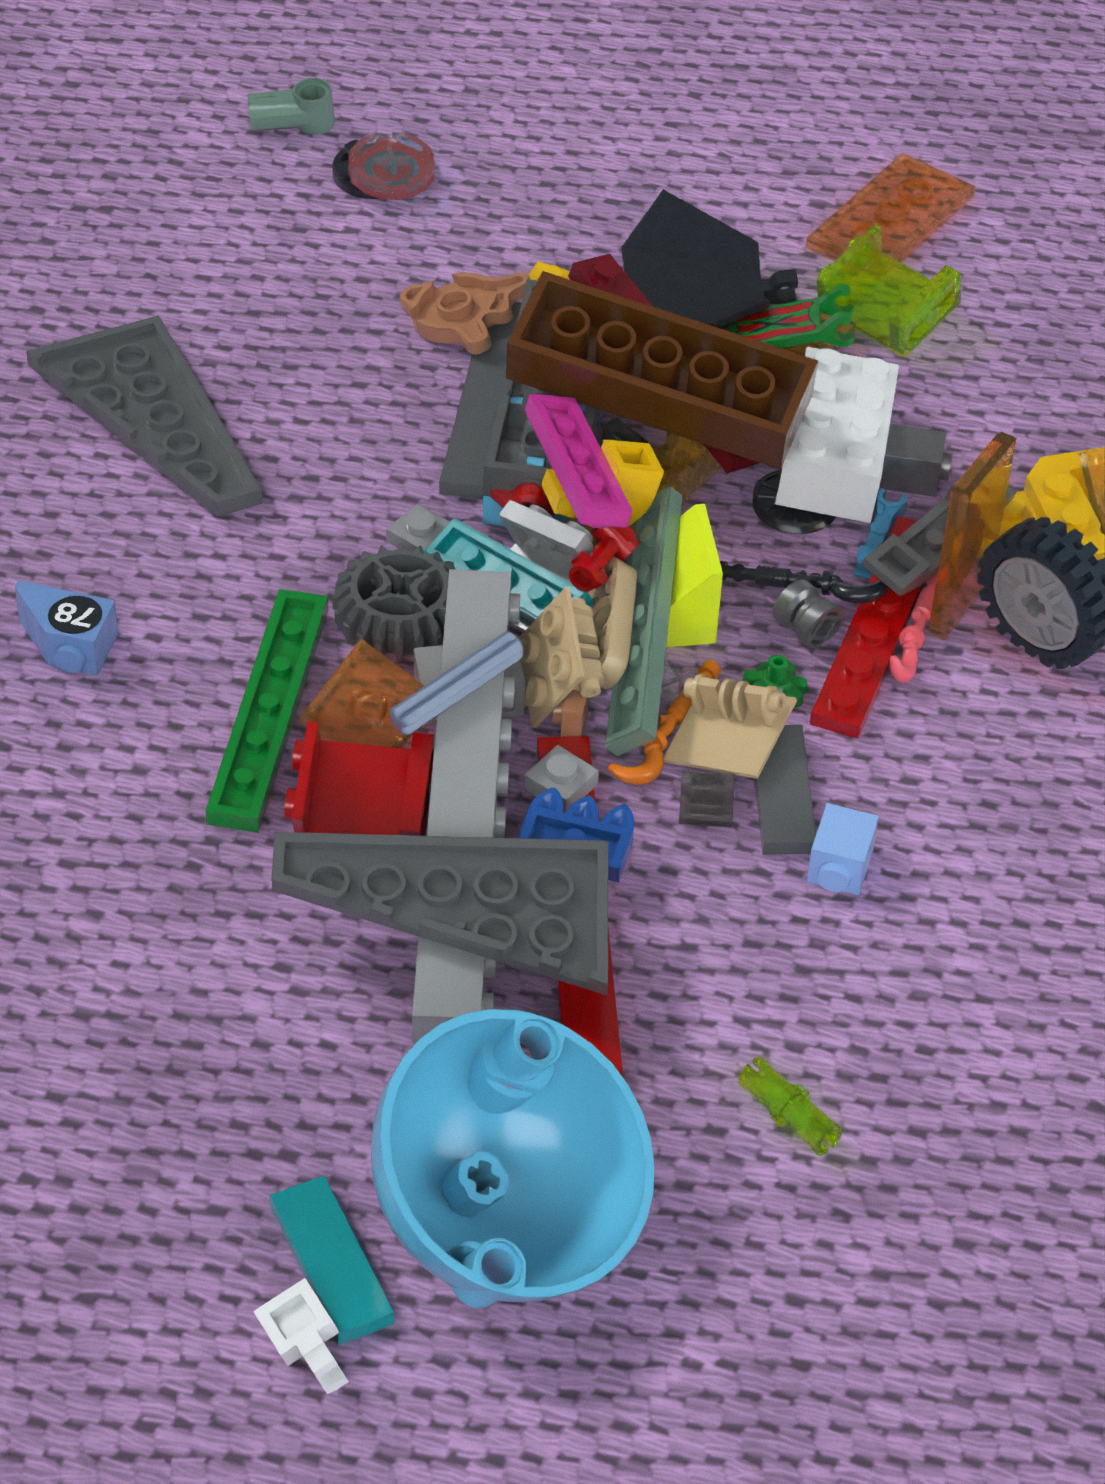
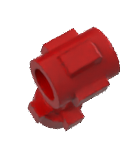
M629 525L627 527L606 526L592 530L591 534L596 538L595 542L597 543L595 548L589 555L582 550L571 560L573 567L569 570L568 575L570 582L575 588L584 592L592 591L594 588L597 590L609 578L603 569L613 556L623 561L639 546L640 541L635 537L636 533Z

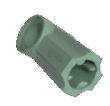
M303 79L297 82L292 90L247 94L252 131L299 128L302 132L318 135L330 131L335 125L332 89L330 83L324 79Z

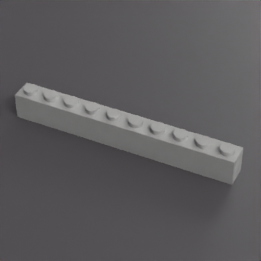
M449 569L440 675L502 633L508 632L509 624L519 625L521 594L511 593V572ZM506 669L437 715L427 836L505 838L506 807L497 806V794L508 795L509 763L500 762V750L511 751L512 719H503V708L514 707L515 677L505 676ZM418 937L412 1009V1043H416L439 1024L466 1013L493 1009L494 993L484 992L485 978L496 977L497 961Z

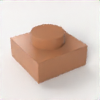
M572 690L553 710L552 723L561 725L560 737L583 736L589 712L590 698L582 697L580 691Z

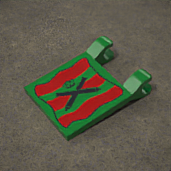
M840 283L831 287L818 298L769 306L729 323V332L779 348L819 341L838 347H847L855 340L854 332L840 334L835 328L840 324L851 323L854 305L840 306L835 302V299L839 296L850 295V286ZM821 313L830 315V317L821 324Z

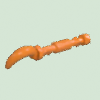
M706 660L698 669V674L706 675L711 679H717L721 674V667L713 660ZM684 689L666 710V715H658V724L662 725L657 728L656 739L642 745L646 754L643 762L634 767H625L611 763L608 766V771L613 776L631 785H644L659 777L663 770L662 751L668 745L666 738L673 732L676 724L679 725L683 722L692 704L691 699L684 696Z

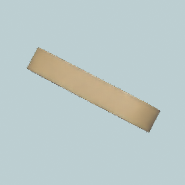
M614 556L603 569L609 577L607 581L597 590L594 588L588 592L594 601L591 608L598 640L596 646L600 652V657L597 660L601 662L605 680L604 685L601 687L603 689L613 687L624 674L628 664L637 584L636 569Z

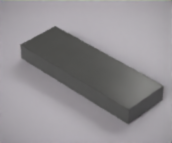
M785 725L758 779H754L762 855L811 854L816 837L803 725Z

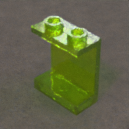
M873 224L861 237H855L848 245L846 252L833 264L825 266L820 272L816 283L818 297L822 296L836 284L843 283L849 285L851 294L839 296L835 299V302L840 306L854 305L851 323L846 325L903 358L909 355L961 303L960 272L945 265L931 280L882 252L881 227Z

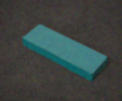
M323 1175L271 1194L270 1207L305 1279L339 1331L334 1336L337 1344H344L393 1325L394 1311L325 1176Z

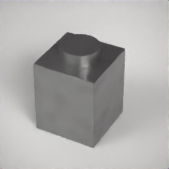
M890 423L879 489L884 488L891 491L936 497L939 480H949L953 453L944 451L946 432Z

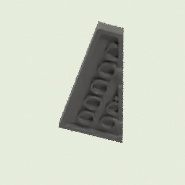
M159 315L26 351L29 367L215 516H222L262 504L261 487Z

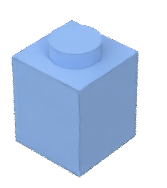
M827 803L811 849L807 882L820 885L831 892L844 891L859 895L874 850L879 816Z

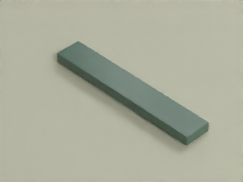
M671 486L656 493L650 508L631 527L636 533L635 537L640 541V544L628 556L627 564L637 571L630 652L624 674L612 687L605 748L616 756H620L656 739L683 496Z

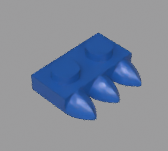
M552 787L534 798L517 838L608 841V880L619 883L633 844L635 822L632 811L627 804L613 808L604 816L602 821H598V806L592 796L589 795L577 800L569 807L566 813H563L562 797L559 791Z

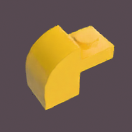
M604 439L601 450L633 510L628 523L630 526L650 508L664 471L650 443ZM546 469L541 485L554 514L577 518L554 470Z

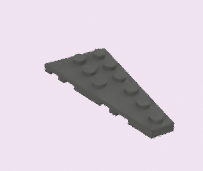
M275 832L271 877L272 891L607 995L608 841Z

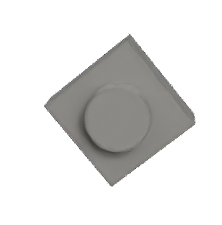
M416 504L386 529V541L397 548L402 543L405 550L412 551L421 545L423 551H425L450 522L420 504Z
M557 745L524 774V789L537 797L547 789L556 788L563 800V813H566L573 803L585 797L598 785L599 770Z

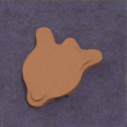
M461 272L452 274L454 283L435 289L434 282L430 281L425 284L411 285L402 291L400 295L402 309L412 318L414 328L421 337L436 343L461 344L469 353L477 355L486 352L492 346L488 328L497 324H506L513 319L512 305L517 300L523 298L526 281L531 279L529 275L523 272L503 277H487L476 273Z

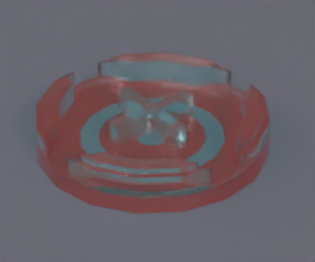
M392 132V138H381V133L371 134L358 141L350 150L348 175L354 186L363 193L373 197L390 200L410 198L427 190L434 181V154L431 148L422 140L405 133Z

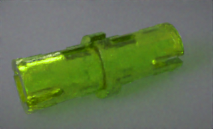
M757 1057L752 1060L753 1065L759 1069L758 1073L747 1064L739 1075L738 1083L770 1110L769 1114L772 1121L779 1127L788 1126L811 1147L816 1155H823L829 1152L828 1148L822 1143L823 1139L832 1148L838 1143L843 1132L842 1127L837 1122L831 1120L810 1101L811 1097L808 1090L801 1084L792 1085L764 1057Z

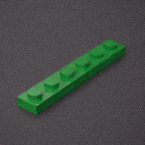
M284 589L278 590L205 810L206 825L259 833L328 614V596Z

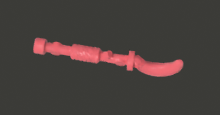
M949 564L926 581L927 587L923 588L912 611L913 623L905 627L899 635V642L904 649L901 661L896 655L890 657L891 674L896 681L902 684L909 682L916 673L918 666L917 650L922 647L925 641L923 629L925 623L933 615L939 600L938 590L942 589L943 582L946 581L950 572Z

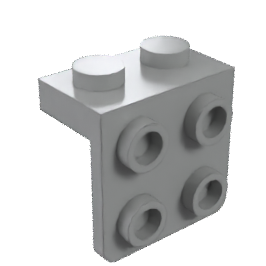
M509 500L499 514L515 541L511 550L570 582L569 570L573 567L571 560L582 550L589 555L594 549L592 544L593 536L583 526L573 521L564 524L555 520L546 510L537 505H531L528 508ZM520 616L519 625L509 624V626L525 632L532 623Z

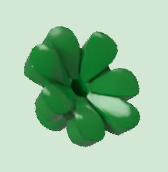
M782 655L771 656L768 662L758 664L756 670H746L742 681L748 682L749 685L760 687L776 686L779 692L796 698L797 702L794 708L803 704V694L808 692L807 680L796 676L795 665L788 662V659Z

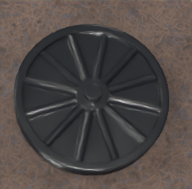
M782 469L766 474L757 482L753 491V509L758 518L773 529L791 534H808L826 528L836 518V516L776 505Z

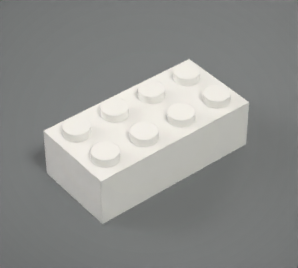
M807 347L805 356L818 360L813 396L783 463L775 504L871 523L882 476L899 365L887 363L879 358H862L842 354L833 349Z

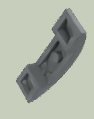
M979 462L951 485L946 497L899 537L895 534L891 535L866 556L861 565L899 596L904 595L928 581L956 558L1001 513L1014 498L1017 491Z

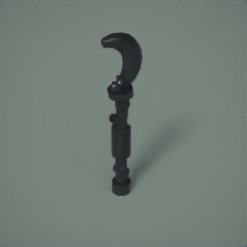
M720 561L723 572L722 581H725L726 578H733L737 582L752 580L755 581L756 585L787 588L793 582L804 579L815 588L821 589L822 595H831L832 593L838 599L853 604H864L877 600L889 588L880 579L867 585H848L839 576L833 575L832 571L826 570L823 571L822 576L819 573H812L808 576L804 570L792 573L791 569L758 565L755 569L744 567L742 564L730 566L727 561Z

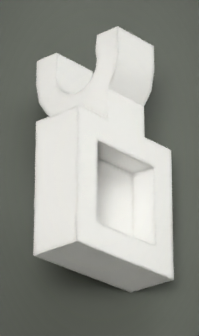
M305 1278L253 1311L287 1366L304 1357L327 1394L349 1382L324 1343L338 1334L339 1331Z

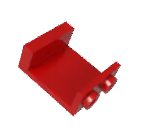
M307 721L305 739H296L294 744L292 769L293 771H299L297 787L287 789L284 819L292 820L294 833L425 836L431 793L435 745L434 734L413 732L411 749L321 740L318 722Z

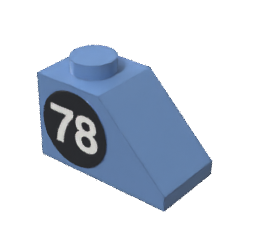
M18 580L15 591L19 621L48 665L60 668L68 673L81 672L98 676L118 635L115 600Z

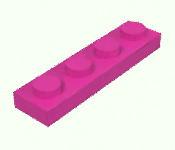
M529 394L525 412L579 523L594 528H604L606 526L627 527L633 510L576 399L573 397Z

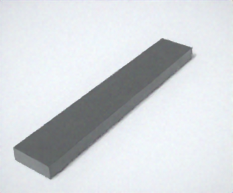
M520 302L513 303V319L510 322L488 328L492 341L490 349L481 354H472L439 481V494L483 499L484 463L506 372L507 342L517 324L521 307Z

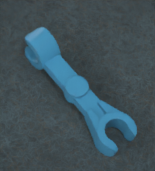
M880 488L878 490L874 506L875 521L870 525L865 545L861 544L856 557L858 563L854 570V576L870 580L872 573L861 564L866 556L888 539L889 529L895 524L897 517H902L905 514L908 501L907 494L902 493L901 500L898 502H888L885 500L886 489Z

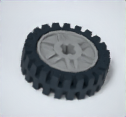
M1033 517L1018 523L1003 533L984 550V555L979 559L978 567L982 570L977 573V583L984 586L979 590L981 601L990 602L991 605L985 611L990 619L996 617L999 619L1000 623L995 628L1001 636L1008 632L1012 636L1009 641L1016 647L1024 646L1025 653L1031 657H1035L1038 654L1040 663L1046 667H1051L1055 664L1057 669H1065L1068 666L1072 668L1095 654L1105 645V558L1097 561L1094 554L1099 549L1092 542L1084 546L1081 543L1083 534L1078 530L1073 529L1067 533L1066 523L1057 520L1051 524L1050 518L1040 517L1035 520Z

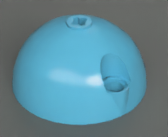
M488 1009L462 1014L439 1024L421 1037L402 1058L381 1093L374 1117L371 1145L373 1184L380 1208L392 1232L406 1251L427 1271L450 1285L458 1299L465 1305L479 1309L487 1308L496 1301L537 1302L575 1292L604 1277L621 1263L635 1245L647 1221L654 1191L655 1165L651 1137L643 1112L635 1096L615 1066L593 1044L568 1027L546 1017L519 1010ZM520 1043L527 1047L532 1058L522 1051ZM505 1085H508V1086H511V1087H514V1088H517V1089L508 1088V1087L505 1086Z

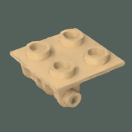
M564 587L518 638L524 647L522 649L523 657L520 659L525 679L524 702L529 708L532 728H537L572 690L580 691L582 697L591 698L601 693L600 687L605 683L601 662L597 660L600 657V652L596 646L598 640L594 628L592 608L586 605L584 599H572L570 587Z
M698 674L695 678H688L684 684V696L690 698L692 704L672 740L663 761L664 763L758 779L797 700L795 697H789L779 692L776 686L760 687L749 685L746 681H739L736 685L733 679H725L721 684L720 680L708 678L703 674Z

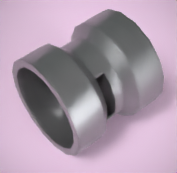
M804 579L797 580L784 589L773 607L774 618L785 628H794L798 639L812 649L830 640L841 626L844 615L842 609L828 599L822 600L818 589Z

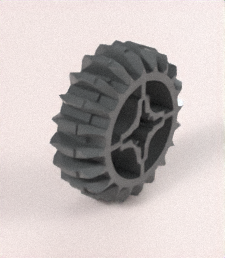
M402 543L397 550H387L381 545L378 553L375 555L363 551L359 561H348L345 572L338 573V580L335 583V594L332 595V608L335 612V623L337 624L338 631H343L347 644L357 642L361 654L374 648L379 661L387 653H394L400 663L405 654L412 653L414 656V648L442 645L449 569H455L454 562H443L439 552L426 555L421 545L413 551L405 550Z

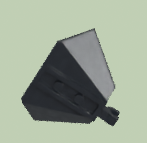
M664 189L621 247L625 273L653 307L717 328L768 308L769 304L796 302L797 299L795 288H798L796 269L780 270L775 272L769 279H761L759 244L757 241Z

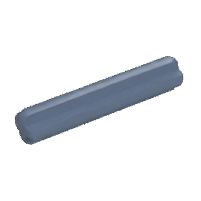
M512 632L502 633L392 707L390 710L392 725L402 735L411 734L523 657L522 649L524 647L522 642Z

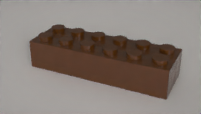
M542 271L507 342L506 379L557 396L573 397L579 403L781 469L813 396L818 360Z

